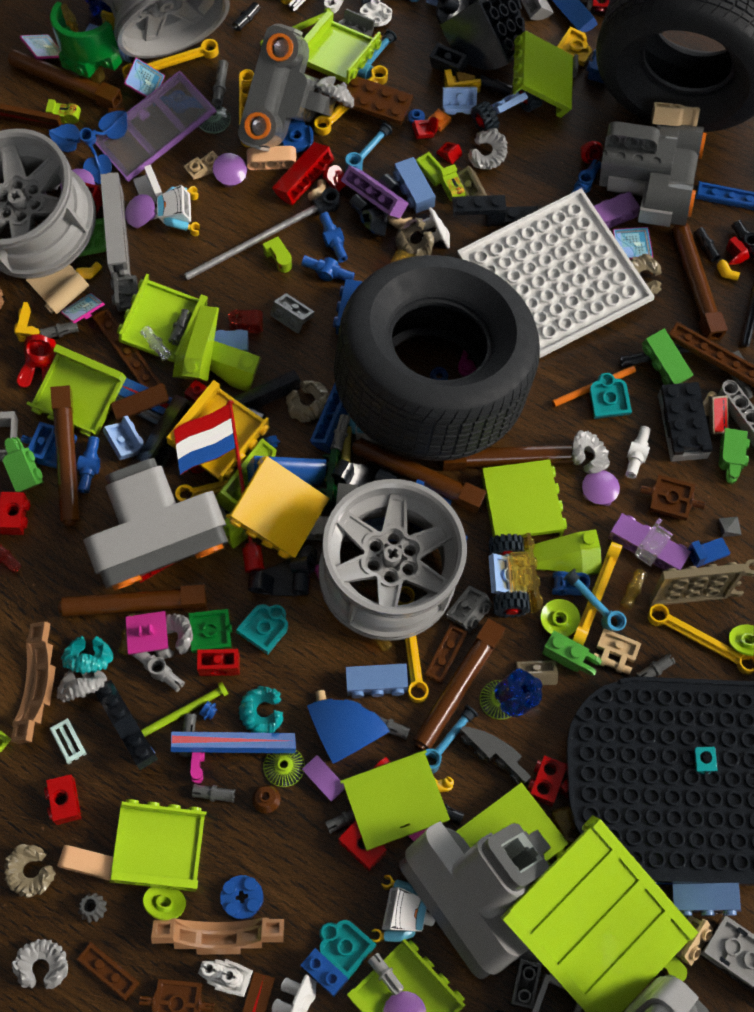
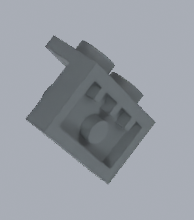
M286 293L273 302L270 316L294 332L299 333L301 332L302 325L313 318L315 311Z
M468 586L445 615L449 620L461 625L470 634L484 615L489 612L492 603L487 594Z

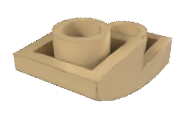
M214 151L202 159H199L197 156L187 163L184 168L193 179L204 177L213 173V164L218 156Z

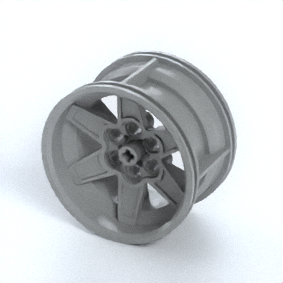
M102 0L111 8L115 17L114 37L120 50L128 56L142 59L171 55L197 44L221 25L230 8L229 0Z
M28 129L0 131V233L7 226L10 228L12 238L0 239V272L21 279H35L52 275L71 264L89 243L96 223V206L93 196L84 181L71 170L64 153L50 138ZM62 184L59 198L47 195L46 192ZM35 219L44 220L41 224L35 227Z
M383 479L364 484L349 492L331 512L323 535L318 576L321 593L328 608L347 628L371 639L385 641L402 640L426 631L441 618L448 608L455 587L463 573L467 556V542L462 523L456 512L444 498L433 490L412 481ZM385 517L383 528L380 532L365 523L369 519ZM407 521L420 527L423 531L408 535ZM345 538H348L364 554L341 564L340 549ZM394 539L397 541V544H390L388 540ZM375 546L379 551L373 552L370 547ZM437 548L441 557V575L420 560ZM405 551H411L414 555L408 556L405 554ZM369 565H374V566H376L378 569L375 570V571H372V570H370V569L368 568V566H369ZM409 569L412 574L406 575L403 570ZM389 576L392 577L394 581L387 582L384 578ZM366 579H376L378 603L362 596L350 583ZM402 583L412 584L427 593V595L415 602L398 605Z

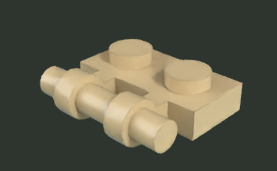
M604 628L596 647L603 650V654L600 655L594 652V655L601 659L600 666L604 667L606 665L616 669L615 672L620 674L623 672L630 675L632 667L625 665L626 660L632 663L635 662L641 643ZM609 653L620 657L619 662L608 658Z

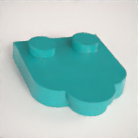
M610 373L599 375L597 381L591 385L589 390L594 419L631 415V404L625 381L615 379Z
M263 604L258 605L236 629V633L268 655L288 630L286 611L280 605H273L271 607Z
M342 920L337 924L329 922L320 929V938L322 940L320 953L338 968L348 980L377 946L375 942L348 920Z

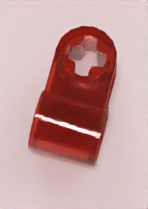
M256 309L233 310L229 313V328L231 331L237 329L248 330V333H260L263 331L262 311Z

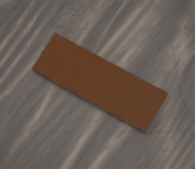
M161 383L113 402L111 405L116 420L119 422L122 421L123 416L132 417L170 402L165 385Z
M450 623L424 673L425 677L441 685L443 684L468 635V631Z
M89 942L76 958L79 963L125 1001L128 1000L140 984L139 981L92 942Z

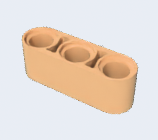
M293 146L270 147L269 151L253 147L247 150V168L249 170L290 169L297 161L296 148Z
M64 845L57 866L69 871L110 881L113 857Z

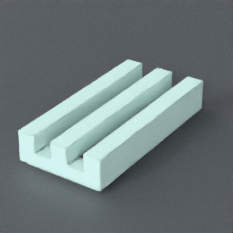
M68 718L50 727L68 765L73 760H78L82 755H87ZM64 725H67L80 750L79 752L75 751L63 727ZM57 729H60L73 754L69 757L56 732Z

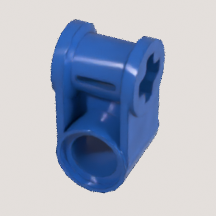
M557 571L552 573V578H554L552 593L554 595H583L574 585H571L567 580H563L569 572ZM582 572L577 573L580 577L579 580L589 589V576Z

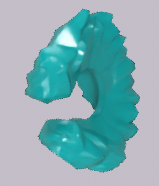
M83 636L76 637L75 640L70 642L61 656L64 668L70 669L72 672H80L81 674H85V672L95 673L102 669L106 670L108 663L113 660V652L109 645L98 636L92 640L94 656L85 653L80 654L85 649L86 644Z
M258 686L257 689L249 690L242 697L243 700L238 707L239 720L246 726V730H251V733H274L283 722V712L274 710L268 717H260L257 714L259 704L267 702L271 705H276L281 702L280 692L266 686Z

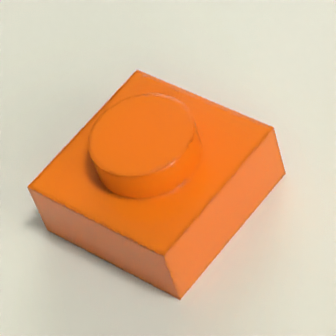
M439 108L428 118H438V131L440 132L452 119L451 116Z

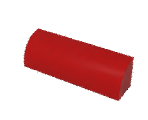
M314 142L272 187L276 195L284 202L294 205L335 160L330 147Z

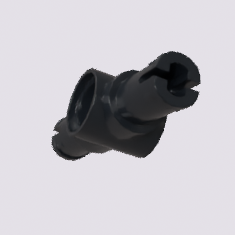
M738 220L731 227L738 235V240L742 241L748 249L749 256L754 258V232L748 231L742 221Z

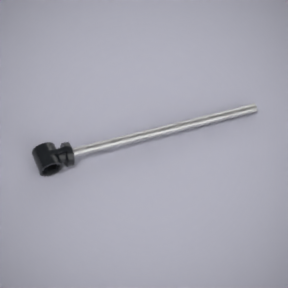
M334 188L325 189L321 196L311 201V207L185 273L186 279L189 280L315 212L319 216L327 211L335 212L340 207L339 192Z

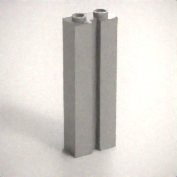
M118 172L100 174L107 263L112 279L113 272H117L118 277L131 276L124 193Z

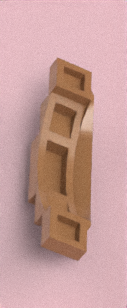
M45 621L30 624L29 635L26 639L27 671L25 688L19 711L12 724L11 742L17 744L32 742L34 725L41 724L43 707L50 706L56 667L50 665L53 645L48 643L50 623Z
M176 918L154 920L151 941L152 944L174 943V949H196L197 955L241 954V948H262V942H283L284 919L259 918L235 922H200Z

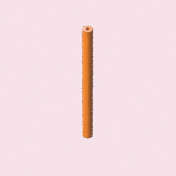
M630 366L612 375L615 379H621L635 373L636 368L635 366ZM593 383L552 400L553 406L557 407L589 393Z

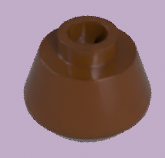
M271 785L260 786L255 790L252 797L255 809L265 814L275 811L281 801L279 791Z

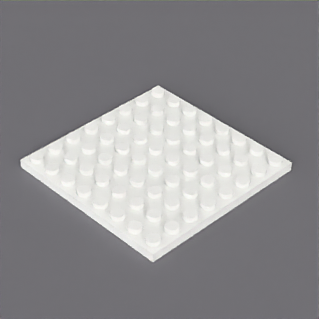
M582 188L457 250L460 259L478 264L497 274L522 297L530 309L537 327L540 343L539 358L653 301L655 297Z

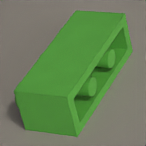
M665 328L646 338L641 343L644 353L651 358L654 369L661 374L664 385L680 384L693 376L692 371Z

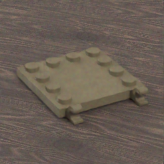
M754 559L748 560L745 564L729 562L723 566L709 564L702 568L689 566L682 570H677L676 568L666 569L663 571L649 597L650 606L655 604L668 605L727 599L730 596L740 597L744 592L735 590V587L742 584L739 581L742 576H754V570L749 568V566L754 565Z

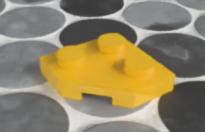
M573 27L568 29L557 46L573 55V57L575 54H578V64L583 67L592 55V49L587 43L586 34Z

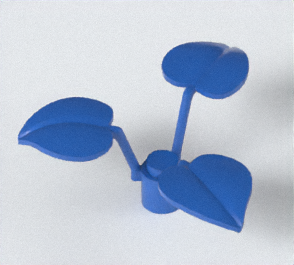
M114 111L104 115L98 124L103 132L92 131L90 128H83L79 131L73 124H63L49 130V135L63 152L75 151L77 143H80L81 140L85 145H88L94 157L86 159L83 169L93 175L94 181L97 184H101L100 174L111 173L112 163L105 154L97 157L93 148V144L96 142L95 135L104 136L107 134L108 138L112 140L122 138L127 132L128 127L126 111Z

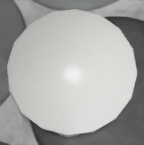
M371 0V2L364 4L360 8V14L375 20L374 27H380L389 23L392 17V9L380 2V0Z

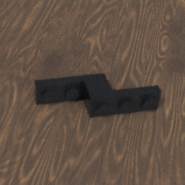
M505 195L452 197L453 216L486 215L487 227L507 226L538 210V206L506 207Z
M112 680L104 683V687L99 688L95 694L138 769L142 770L158 760Z

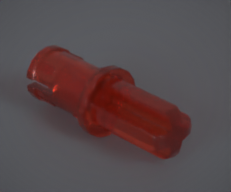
M0 543V563H4L11 572H18L21 564L11 555L12 552L6 550Z

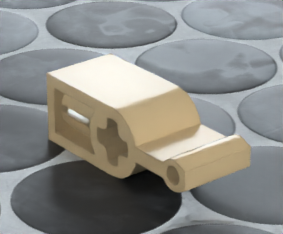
M654 102L651 122L652 124L669 126H697L700 108Z

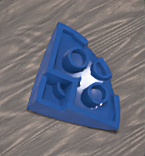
M329 698L307 705L318 735L333 764L390 732L387 725L375 712L369 711L362 707L360 703L352 700H333Z

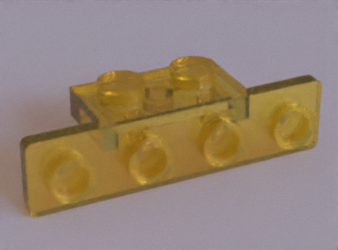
M526 533L522 536L525 551L509 553L513 590L516 592H529L531 611L536 613L543 605V598L539 594L540 578L536 573L537 559L534 557L533 552L535 546L534 539L531 538V533Z

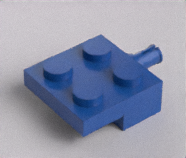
M39 422L33 437L22 435L21 442L29 444V450L35 456V463L57 469L54 426ZM74 435V440L76 443L78 438L76 435Z

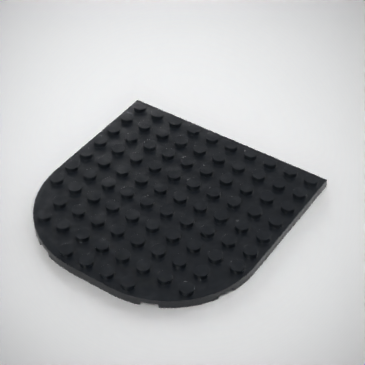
M630 677L620 679L609 685L606 684L591 694L575 714L566 741L568 803L571 817L579 835L584 832L582 826L592 815L601 819L655 883H739V886H754V681ZM696 747H715L718 771H707L705 774L696 772L694 749ZM704 751L701 753L700 759L703 763L708 764L711 761V755Z

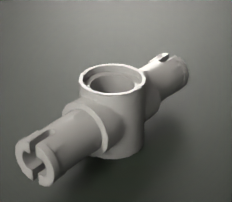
M148 652L131 654L144 664V668L150 672L154 679L167 683L176 692L180 690L179 686H184L185 682L172 672V669L166 665L162 658L150 655ZM157 665L163 666L161 671H153Z

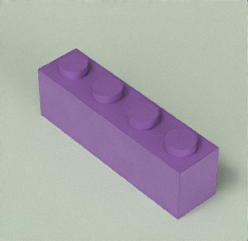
M348 166L341 179L343 183L390 216L401 218L409 204L364 171L353 166Z
M631 192L621 193L615 198L606 199L594 206L608 228L638 217L640 206Z
M623 513L608 538L663 570L669 568L681 570L691 553L684 545L676 544L668 536L658 534L650 526L642 525L632 516Z

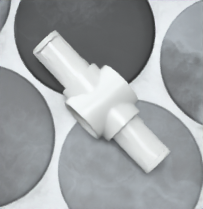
M641 426L637 438L634 442H631L627 454L629 464L625 474L628 478H636L640 465L645 463L650 449L648 447V439L651 429L647 426Z

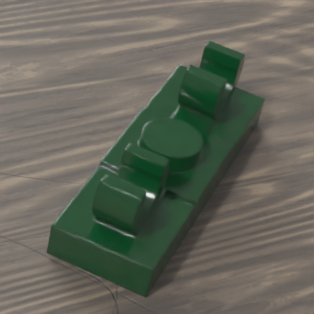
M337 448L331 449L330 454L322 455L324 459L329 460L326 463L328 473L325 475L327 489L321 488L319 491L330 498L327 503L331 508H335L337 500L338 482L331 476V473L341 459V453Z

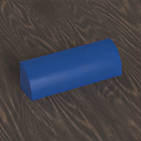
M552 0L577 30L588 32L598 25L594 16L580 0Z
M335 383L310 439V442L316 448L329 454L331 453L330 447L334 438L333 431L337 429L340 415H348L341 403Z
M253 456L247 464L248 482H250L259 467L257 464L259 459L264 456ZM269 457L311 486H321L325 479L326 459Z

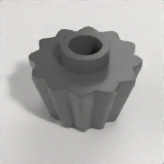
M88 893L86 897L81 898V903L78 904V914L81 915L82 920H87L88 923L92 921L97 922L99 918L104 917V913L107 911L105 907L107 902L103 900L102 895L98 896L97 893ZM95 904V909L92 912H90V905Z

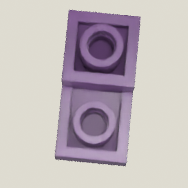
M318 755L302 769L331 802L345 789L344 784L340 782L341 780Z

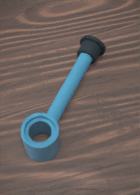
M386 30L380 48L375 50L372 58L367 60L364 68L358 71V77L364 79L371 77V70L374 68L371 64L388 44L397 39L396 34L392 30Z
M382 123L377 135L360 153H349L345 158V171L349 165L363 171V159L382 138L392 133V128L388 124Z
M576 569L571 570L563 580H567L571 585H574L603 615L601 619L602 627L613 632L622 630L627 622L625 615L620 611H609L579 580L580 577L575 572ZM612 616L617 620L615 627L611 624Z
M464 706L461 718L436 749H426V757H431L436 761V764L430 765L432 773L439 770L441 754L457 736L460 729L467 722H471L474 717L478 716V713L472 707Z

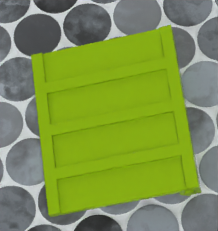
M592 815L582 826L584 832L500 918L585 1012H623L685 944L698 934V931L603 821Z

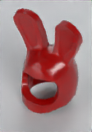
M34 334L25 339L24 353L26 360L17 377L19 387L27 388L31 385L36 368H42L43 382L56 355L53 351L57 344L54 339L40 334Z

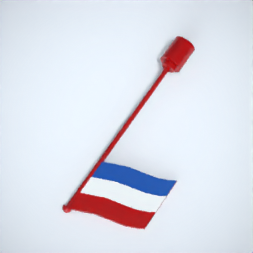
M228 400L225 406L215 412L188 421L174 430L180 475L195 466L218 459L235 449L241 493L243 494L245 487L232 406L234 402ZM248 536L249 543L245 544V547L242 548L245 572L265 570L262 548L256 542H253L252 537Z

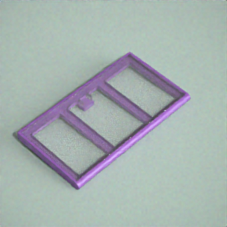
M178 71L127 112L128 127L127 132L122 138L112 140L108 138L107 134L104 136L98 135L96 136L95 145L103 154L109 157L111 163L125 180L129 182L144 170V166L156 161L217 111L185 75Z

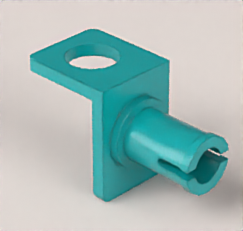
M696 747L694 749L696 772L705 774L707 771H718L716 748ZM704 751L711 755V761L708 764L703 763L700 759V755Z

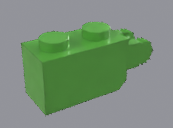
M725 428L720 441L719 467L726 471V481L730 484H735L744 466L747 467L749 456L746 455V450L749 449L750 439L747 438L748 431Z
M12 437L4 441L8 455L4 456L3 463L15 491L22 492L44 483L42 472L35 464L33 452L29 450V447L24 448L20 438Z
M555 630L552 632L542 652L543 655L573 671L578 672L581 670L592 676L595 675L596 670L583 663L586 659L595 665H600L602 662L599 657L589 652L590 649Z

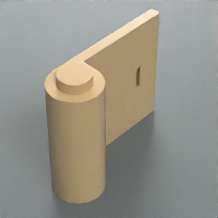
M70 264L52 275L26 279L47 304L44 306L51 314L53 312L58 314L90 286Z

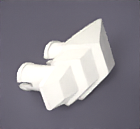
M430 207V217L423 220L426 225L419 232L421 234L435 226L437 229L432 233L434 244L444 241L446 248L449 249L450 233L437 213Z
M215 959V961H202L198 974L205 978L208 984L214 986L215 990L244 997L253 970L227 959L225 961Z
M308 975L304 976L301 984L286 977L281 984V991L295 996L291 1005L276 999L272 1005V1012H307L310 1004L316 997L317 982Z

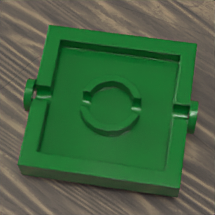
M228 609L189 613V621L193 633V640L191 642L192 653H197V650L232 649V624H230Z

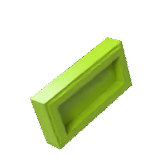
M427 152L415 159L421 171L434 186L439 185L441 182L438 178V173L443 167L431 153Z

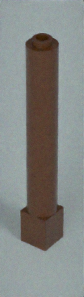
M16 49L8 54L10 66L93 99L101 107L106 109L117 108L123 100L120 88L105 82L101 84Z
M686 223V226L675 225L672 233L701 318L699 326L702 335L710 341L722 340L728 329L722 312L717 310L689 224Z
M70 385L50 387L54 417L60 522L65 523V526H75L76 522L80 521L72 389Z
M362 437L359 440L356 439L353 443L352 450H354V455L416 483L417 479L424 481L425 487L456 501V505L477 514L487 491L468 482L465 484L460 483Z
M572 444L486 448L468 457L442 461L443 471H464L466 467L503 466L549 459L551 464L574 463L572 461Z
M205 585L181 586V589L68 596L62 597V600L58 602V611L65 617L183 609V611L207 610V593Z
M489 618L487 619L472 647L414 736V746L417 749L424 751L433 747L486 660L503 637L505 627Z

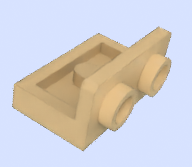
M693 916L688 917L687 920L698 931V934L688 941L675 955L679 960L690 966L700 957L702 948L711 939L714 930L707 920L702 919L701 921Z

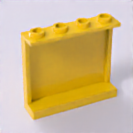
M213 380L169 433L167 443L176 449L174 430L188 421L211 414L225 406L228 400H232L234 402L232 406L242 464L248 450H253L258 443L257 439L260 435L264 436L268 431L269 418L263 419L221 390L220 384ZM235 449L218 459L199 466L221 482H224L226 478H231L235 472L234 468L237 465Z
M264 456L259 459L257 463L259 467L231 514H227L225 517L230 519L229 523L233 526L245 529V533L252 538L257 537L262 540L261 544L265 547L276 549L278 551L277 554L282 558H296L330 498L268 456Z

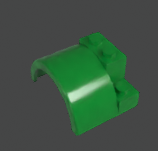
M57 1L52 7L50 22L61 51L58 55L62 67L87 78H90L101 65L104 68L115 71L122 63L111 23L105 21L93 30L73 32L66 24L61 9L62 3Z

